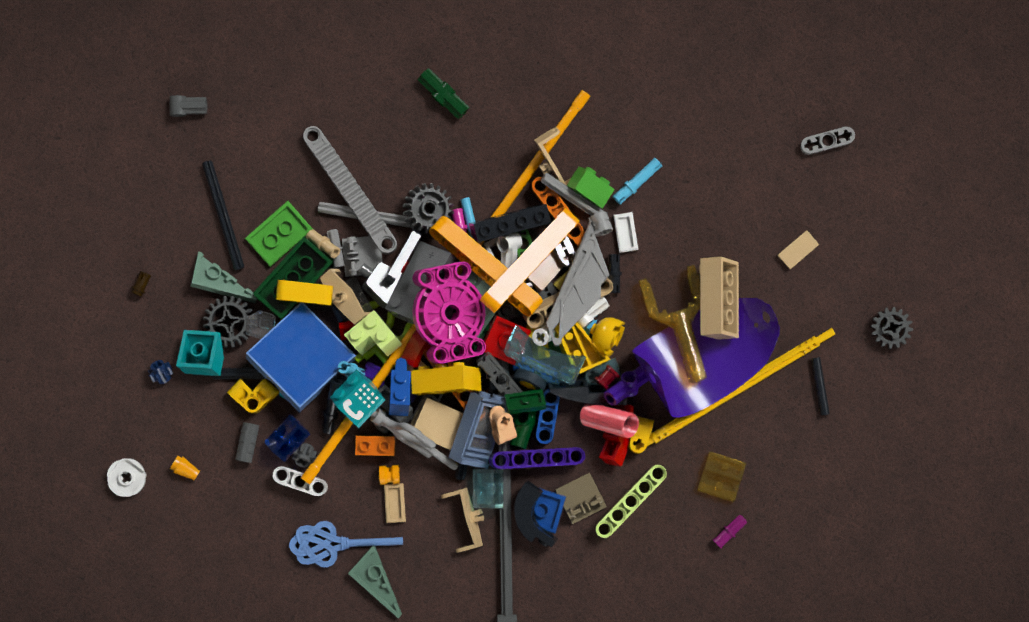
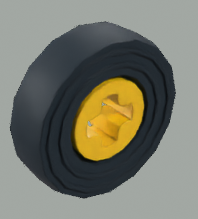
M516 369L512 377L516 384L524 390L542 389L544 391L547 384L542 377L525 369Z

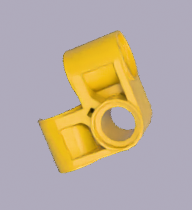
M240 378L227 393L246 411L255 414L259 413L279 394V390L265 378L252 391ZM256 399L258 406L256 409L251 410L249 402Z

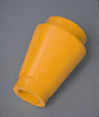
M178 455L170 467L173 473L195 480L200 472L183 456L181 458Z

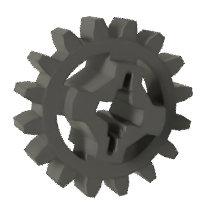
M892 307L891 312H889L888 308H884V314L879 311L877 312L879 318L874 317L872 319L876 323L870 325L871 328L875 329L871 335L877 336L875 342L882 341L881 347L888 344V349H892L894 344L896 348H899L900 342L905 345V338H911L908 332L913 331V328L909 327V324L913 322L906 320L909 315H902V309L896 312L895 307ZM892 315L900 318L901 322L896 321ZM884 318L885 323L882 328H879L880 322ZM890 323L892 326L899 325V327L894 329L893 332L892 330L884 331V329H887L890 326ZM902 328H904V332L900 337L899 332ZM882 334L889 336L890 340L885 339Z

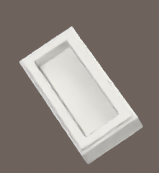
M633 213L613 215L619 253L638 250Z

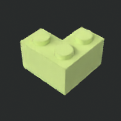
M374 310L344 334L361 355L377 344L389 356L402 345L400 340Z

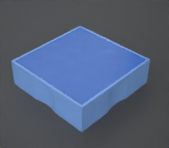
M304 303L298 304L246 352V359L277 387L280 394L299 413L320 394L332 378H337L338 374H341L338 371L340 370L338 369L340 362L353 363L356 357Z

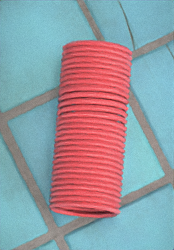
M586 403L580 412L581 423L584 426L631 438L638 429V417L626 411L604 405Z

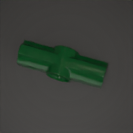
M429 68L417 79L431 93V96L442 107L445 106L458 120L470 109L456 95L454 89L445 81L443 82Z
M538 411L522 412L521 414L514 415L517 437L510 440V446L526 450L531 432L538 424L536 417Z

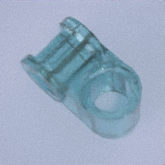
M616 358L587 370L584 374L587 384L591 386L597 385L598 383L594 382V380H589L590 372H593V374L597 373L599 377L607 365L611 366L622 376Z

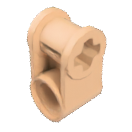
M494 406L489 412V419L493 438L498 445H501L516 438L517 433L512 416L506 413L503 407Z

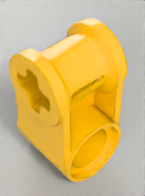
M637 416L639 425L635 435L630 438L629 449L631 452L639 454L646 450L654 420ZM637 440L644 444V447H640L639 450H636V446L633 445V442H637Z

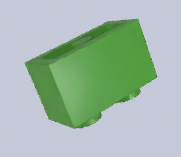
M578 166L566 186L603 209L615 189L609 186L610 182L603 177L598 178L595 175L597 172L590 167L585 169Z

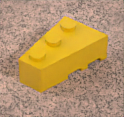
M560 322L554 328L555 338H559ZM578 323L562 338V343L559 345L572 376L611 360L607 355L596 350L595 342L592 341Z

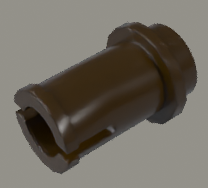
M140 271L134 286H131V293L142 297L146 293L144 290L151 275Z

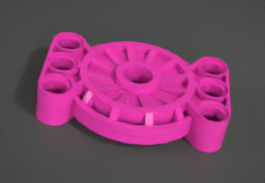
M454 262L415 271L412 276L413 283L421 288L413 304V321L420 336L428 344L432 345L427 352L428 360L432 363L452 362L479 356L485 352V342L477 338L485 321V305L480 301L482 295L470 281L466 280L471 274V267L466 262ZM458 266H461L463 269L461 276L457 273ZM441 269L445 273L443 279L439 277V271ZM422 273H424L427 277L425 283L421 281ZM448 306L456 309V313H453L451 319H448L445 315V310ZM474 342L477 344V350L475 352L472 350V344ZM455 346H458L459 348V354L457 356L454 354ZM437 350L441 351V358L439 360L435 356Z

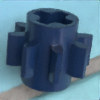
M162 360L153 362L150 366L151 369L148 370L152 382L158 381L159 384L167 383L173 374L170 363L166 362L164 364Z

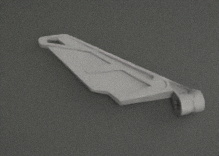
M606 211L598 212L588 218L589 224L546 322L555 346H559L562 343V338L601 298V285L610 276L596 237L613 231ZM560 322L559 338H555L552 331Z

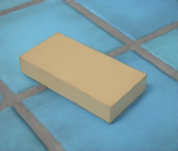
M806 230L777 256L790 270L819 244Z
M404 483L384 485L386 523L406 522Z

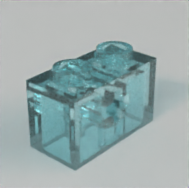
M473 469V508H503V469Z

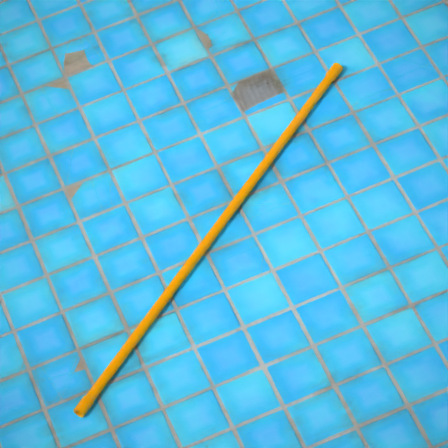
M580 91L572 102L571 107L556 126L560 133L543 144L548 153L577 113L589 100L590 95L585 91ZM540 150L491 217L505 214L545 159ZM485 241L477 242V243H479V244L482 246V244H483ZM458 266L457 273L461 275L463 269L461 266ZM415 325L411 326L400 341L402 345L390 355L372 380L377 389L394 368L396 360L401 358L408 341L416 331ZM347 416L314 462L309 465L301 476V479L308 484L312 483L320 468L352 426L353 422Z

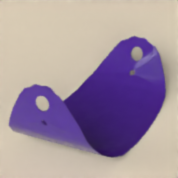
M739 298V338L718 340L702 336L700 311L647 339L635 347L632 353L670 415L680 418L699 412L742 386L760 371L768 362L780 334V327L777 317L769 304L758 298ZM763 312H767L769 314V323H766L764 321L762 316ZM754 323H758L757 328L754 327Z

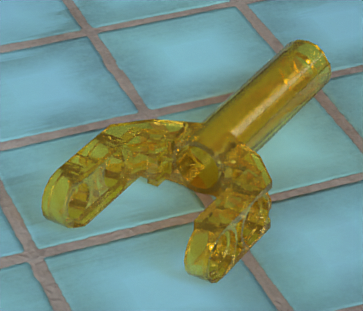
M691 265L686 268L687 280L694 304L692 302L688 303V308L669 314H667L665 309L662 310V313H659L651 284L644 278L639 280V285L648 316L673 329L689 383H696L705 380L707 374L691 324L700 309V281L695 265Z

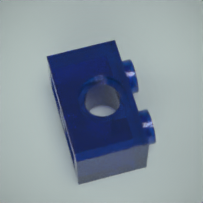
M290 414L264 442L275 455L285 462L311 433L300 421Z

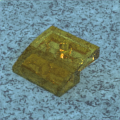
M709 451L697 491L734 502L746 463Z

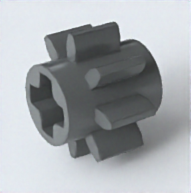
M303 443L300 447L295 446L292 459L295 460L298 466L307 467L309 463L312 464L316 459L317 451H314L312 445Z

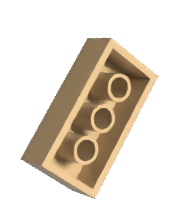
M724 257L700 258L701 335L718 340L739 338V262Z

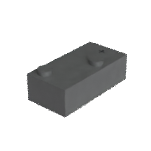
M420 241L385 309L394 317L415 325L412 310L414 300L421 288L413 283L412 276L414 272L420 269L460 261L452 253ZM441 269L439 271V277L443 279L445 273ZM422 273L421 281L425 283L427 277L424 273Z

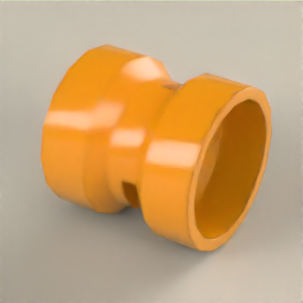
M385 465L379 466L380 485H386L390 482L400 484L399 465H392L390 468Z

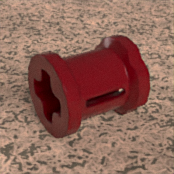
M609 365L605 367L606 369L599 377L596 376L594 378L605 390H608L611 382L620 376Z

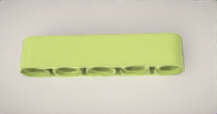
M661 465L652 466L596 524L595 531L597 535L602 538L611 536L664 481L667 475L666 469ZM655 468H660L663 472L660 479H655L652 475ZM642 482L649 484V490L646 493H642L639 490V485ZM628 496L636 498V504L632 507L626 505L625 501ZM621 510L623 513L622 519L614 520L612 518L613 511ZM604 523L608 524L610 528L609 532L605 535L599 532V526Z

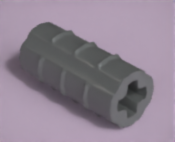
M243 422L235 460L252 463L260 425Z

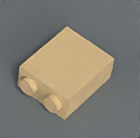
M423 395L410 425L420 430L426 437L434 441L435 444L451 450L463 412Z

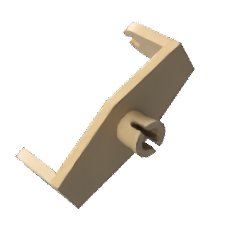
M555 127L534 140L546 162L539 165V168L543 174L553 172L557 180L567 185L570 179L564 182L557 167L543 144L560 133L559 129Z
M329 269L320 277L323 285L334 286L333 304L356 325L371 312L363 311L353 290L338 276L341 274V271L339 269Z
M467 488L441 495V499L460 494L466 522L474 543L457 548L456 553L483 546L478 526L479 521H484V515L478 516L483 511L481 509L474 511Z

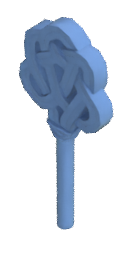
M321 521L315 526H300L296 530V535L290 540L289 548L297 556V560L301 564L309 565L316 563L320 567H329L336 562L337 551L349 549V547L403 545V537L349 539L348 537L336 536L337 531L333 523ZM321 528H328L330 530V533L325 530H322ZM317 534V535L322 536V537H324V538H326V539L323 540V539H321V538H319V537H316V536H314V535ZM297 542L300 544L299 548L296 547ZM310 542H313V543H316V544H318V545H316V546L310 548V546H309L308 544H309ZM336 542L341 544L332 546L330 543ZM324 548L327 549L318 555L315 554L316 552ZM331 555V558L328 561L322 560L323 558Z

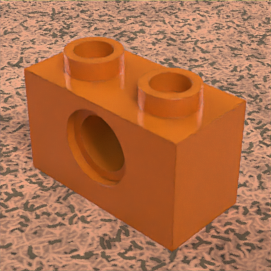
M356 436L355 455L395 456L396 437Z

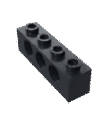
M539 204L469 223L472 238L476 242H482L551 223L547 204Z

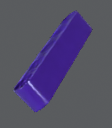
M577 447L501 451L490 455L489 464L494 469L578 465L585 460V452ZM573 451H576L579 455L578 460L575 462L571 459ZM554 452L560 455V459L556 463L552 460ZM535 453H539L541 456V461L538 464L533 461ZM516 454L522 456V462L519 465L514 462ZM498 455L503 457V463L500 466L495 463V458Z

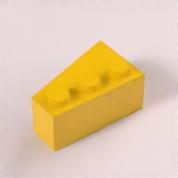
M464 362L452 363L453 366L447 367V364H438L430 369V366H420L418 370L411 371L412 394L463 393L466 390L479 392L481 391L480 368L465 366Z

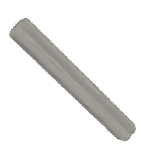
M545 173L542 176L541 183L590 216L603 211L549 173Z

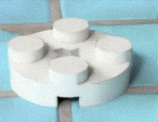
M121 459L115 461L108 469V486L116 495L130 497L138 494L143 489L147 474L144 467L134 459ZM129 472L131 474V481L124 483L122 481L124 479L122 474H128Z

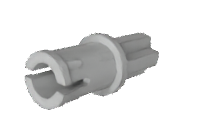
M328 230L327 237L330 239V242L340 248V254L336 258H332L333 268L345 266L342 253L343 247H341L338 230Z

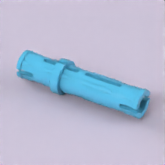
M654 157L629 182L626 181L624 186L612 197L621 205L629 196L635 194L637 189L656 171L662 168V164Z

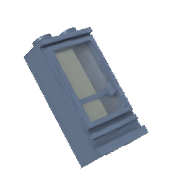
M484 391L470 393L448 458L460 464L488 469V460L495 445L489 412L494 406H501L506 412L507 408L503 396L494 393L490 396L491 394Z

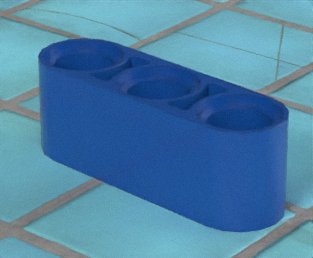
M547 389V390L543 393V394H544V398H545L546 394L550 392L549 389ZM557 395L556 401L553 403H549L545 399L546 409L539 412L536 439L541 444H548L553 439L560 399ZM545 411H550L553 414L552 421L545 422L542 414ZM542 430H547L550 433L549 440L542 441L539 438V433Z

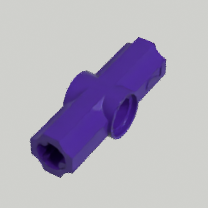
M641 366L633 371L624 372L621 380L604 392V398L608 404L614 406L626 397H633L638 394L639 388L649 381Z

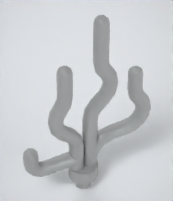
M377 408L371 415L370 421L382 433L386 434L390 430L398 440L417 450L425 457L430 458L433 456L453 470L458 468L456 462L435 448V442L414 426L389 419L385 416L386 412L380 408Z

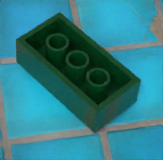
M303 237L253 292V296L282 320L298 302L275 299L277 280L315 284L333 264V261L306 237Z

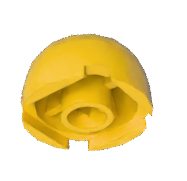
M607 317L601 319L598 324L594 323L590 334H592V341L597 346L596 350L610 357L614 353L611 350L612 347L618 346L625 329L622 325L625 322Z

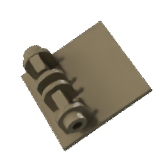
M590 473L555 489L558 494L566 496L564 508L572 524L607 507Z

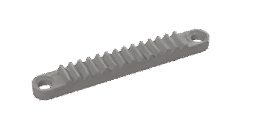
M310 126L306 128L303 133L306 145L382 254L390 255L394 253L397 248L395 237L361 187L357 184L348 168L344 165L335 149L318 127ZM310 132L318 134L316 141H310L307 138ZM384 240H391L393 246L390 249H384L382 242Z

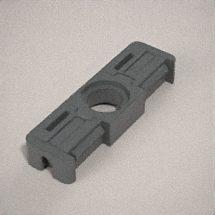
M486 352L476 361L477 365L484 370L489 380L500 393L505 395L523 392L490 352ZM505 375V383L498 384L496 382L497 376Z

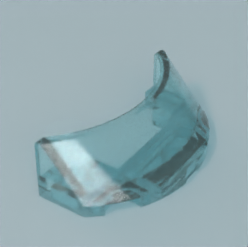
M515 325L504 350L507 357H511L516 361L515 365L517 367L531 371L542 377L546 382L559 384L560 381H564L569 385L575 384L586 359L585 356L566 355L544 346H538L517 325Z

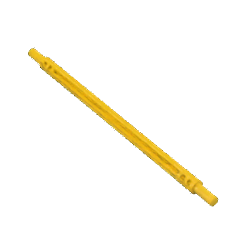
M830 328L817 337L813 336L766 364L742 386L714 404L689 416L676 418L652 432L647 447L654 442L655 444L819 347L820 343L835 335L834 330ZM639 442L635 445L636 449L639 450L640 447H644V444Z

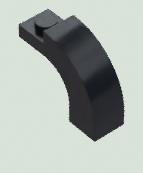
M526 481L515 501L514 514L517 526L523 536L530 542H533L537 537L539 538L538 542L543 546L553 547L558 538L542 528L536 521L534 514L535 505L544 491L530 481Z

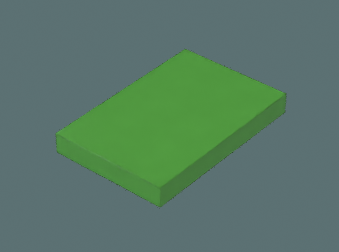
M287 201L245 239L263 260L272 267L296 246L303 237H306L307 233L313 228L292 204Z

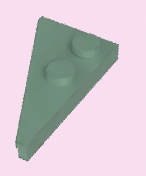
M198 251L191 287L229 297L234 296L237 299L240 298L244 301L256 303L257 298L253 296V292L250 289H244L237 283V279L222 270L215 262L212 264L203 257L204 254Z
M373 545L348 574L399 619L402 615L401 609L377 549Z

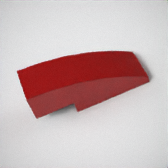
M632 405L615 406V409L634 414V407ZM604 432L602 437L606 442L599 458L606 464L622 467L630 438Z

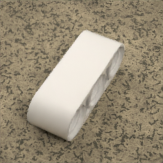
M277 467L273 472L275 482L314 496H322L328 490L326 481L315 477L311 484L305 482L304 486H297L296 478L304 473L288 467ZM280 470L287 472V478L283 481L279 480L277 476ZM316 482H321L324 486L321 493H317L314 490Z

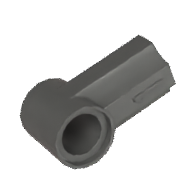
M169 96V116L184 117L187 114H207L206 97Z

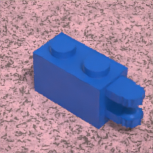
M402 357L396 360L395 370H391L389 415L408 416L411 371H407V361Z

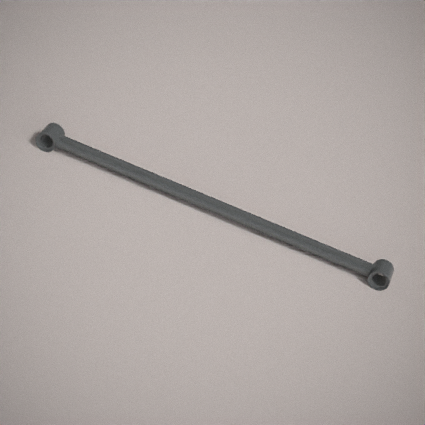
M497 358L499 364L509 374V363ZM499 375L498 384L505 383L506 376ZM498 390V395L504 397V394ZM510 441L499 445V452L510 451ZM499 455L500 466L503 463V457L501 455ZM499 469L501 615H497V622H517V614H513L511 469Z

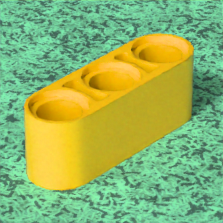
M277 280L275 299L331 306L334 286Z

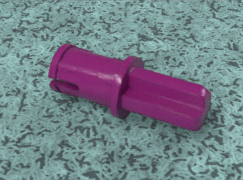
M738 515L727 527L724 526L725 529L713 539L720 549L732 537H736L735 534L747 524L746 519Z

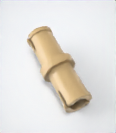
M314 229L307 233L306 238L316 245L320 251H324L332 258H336L340 254V248L331 243L328 237L320 235Z

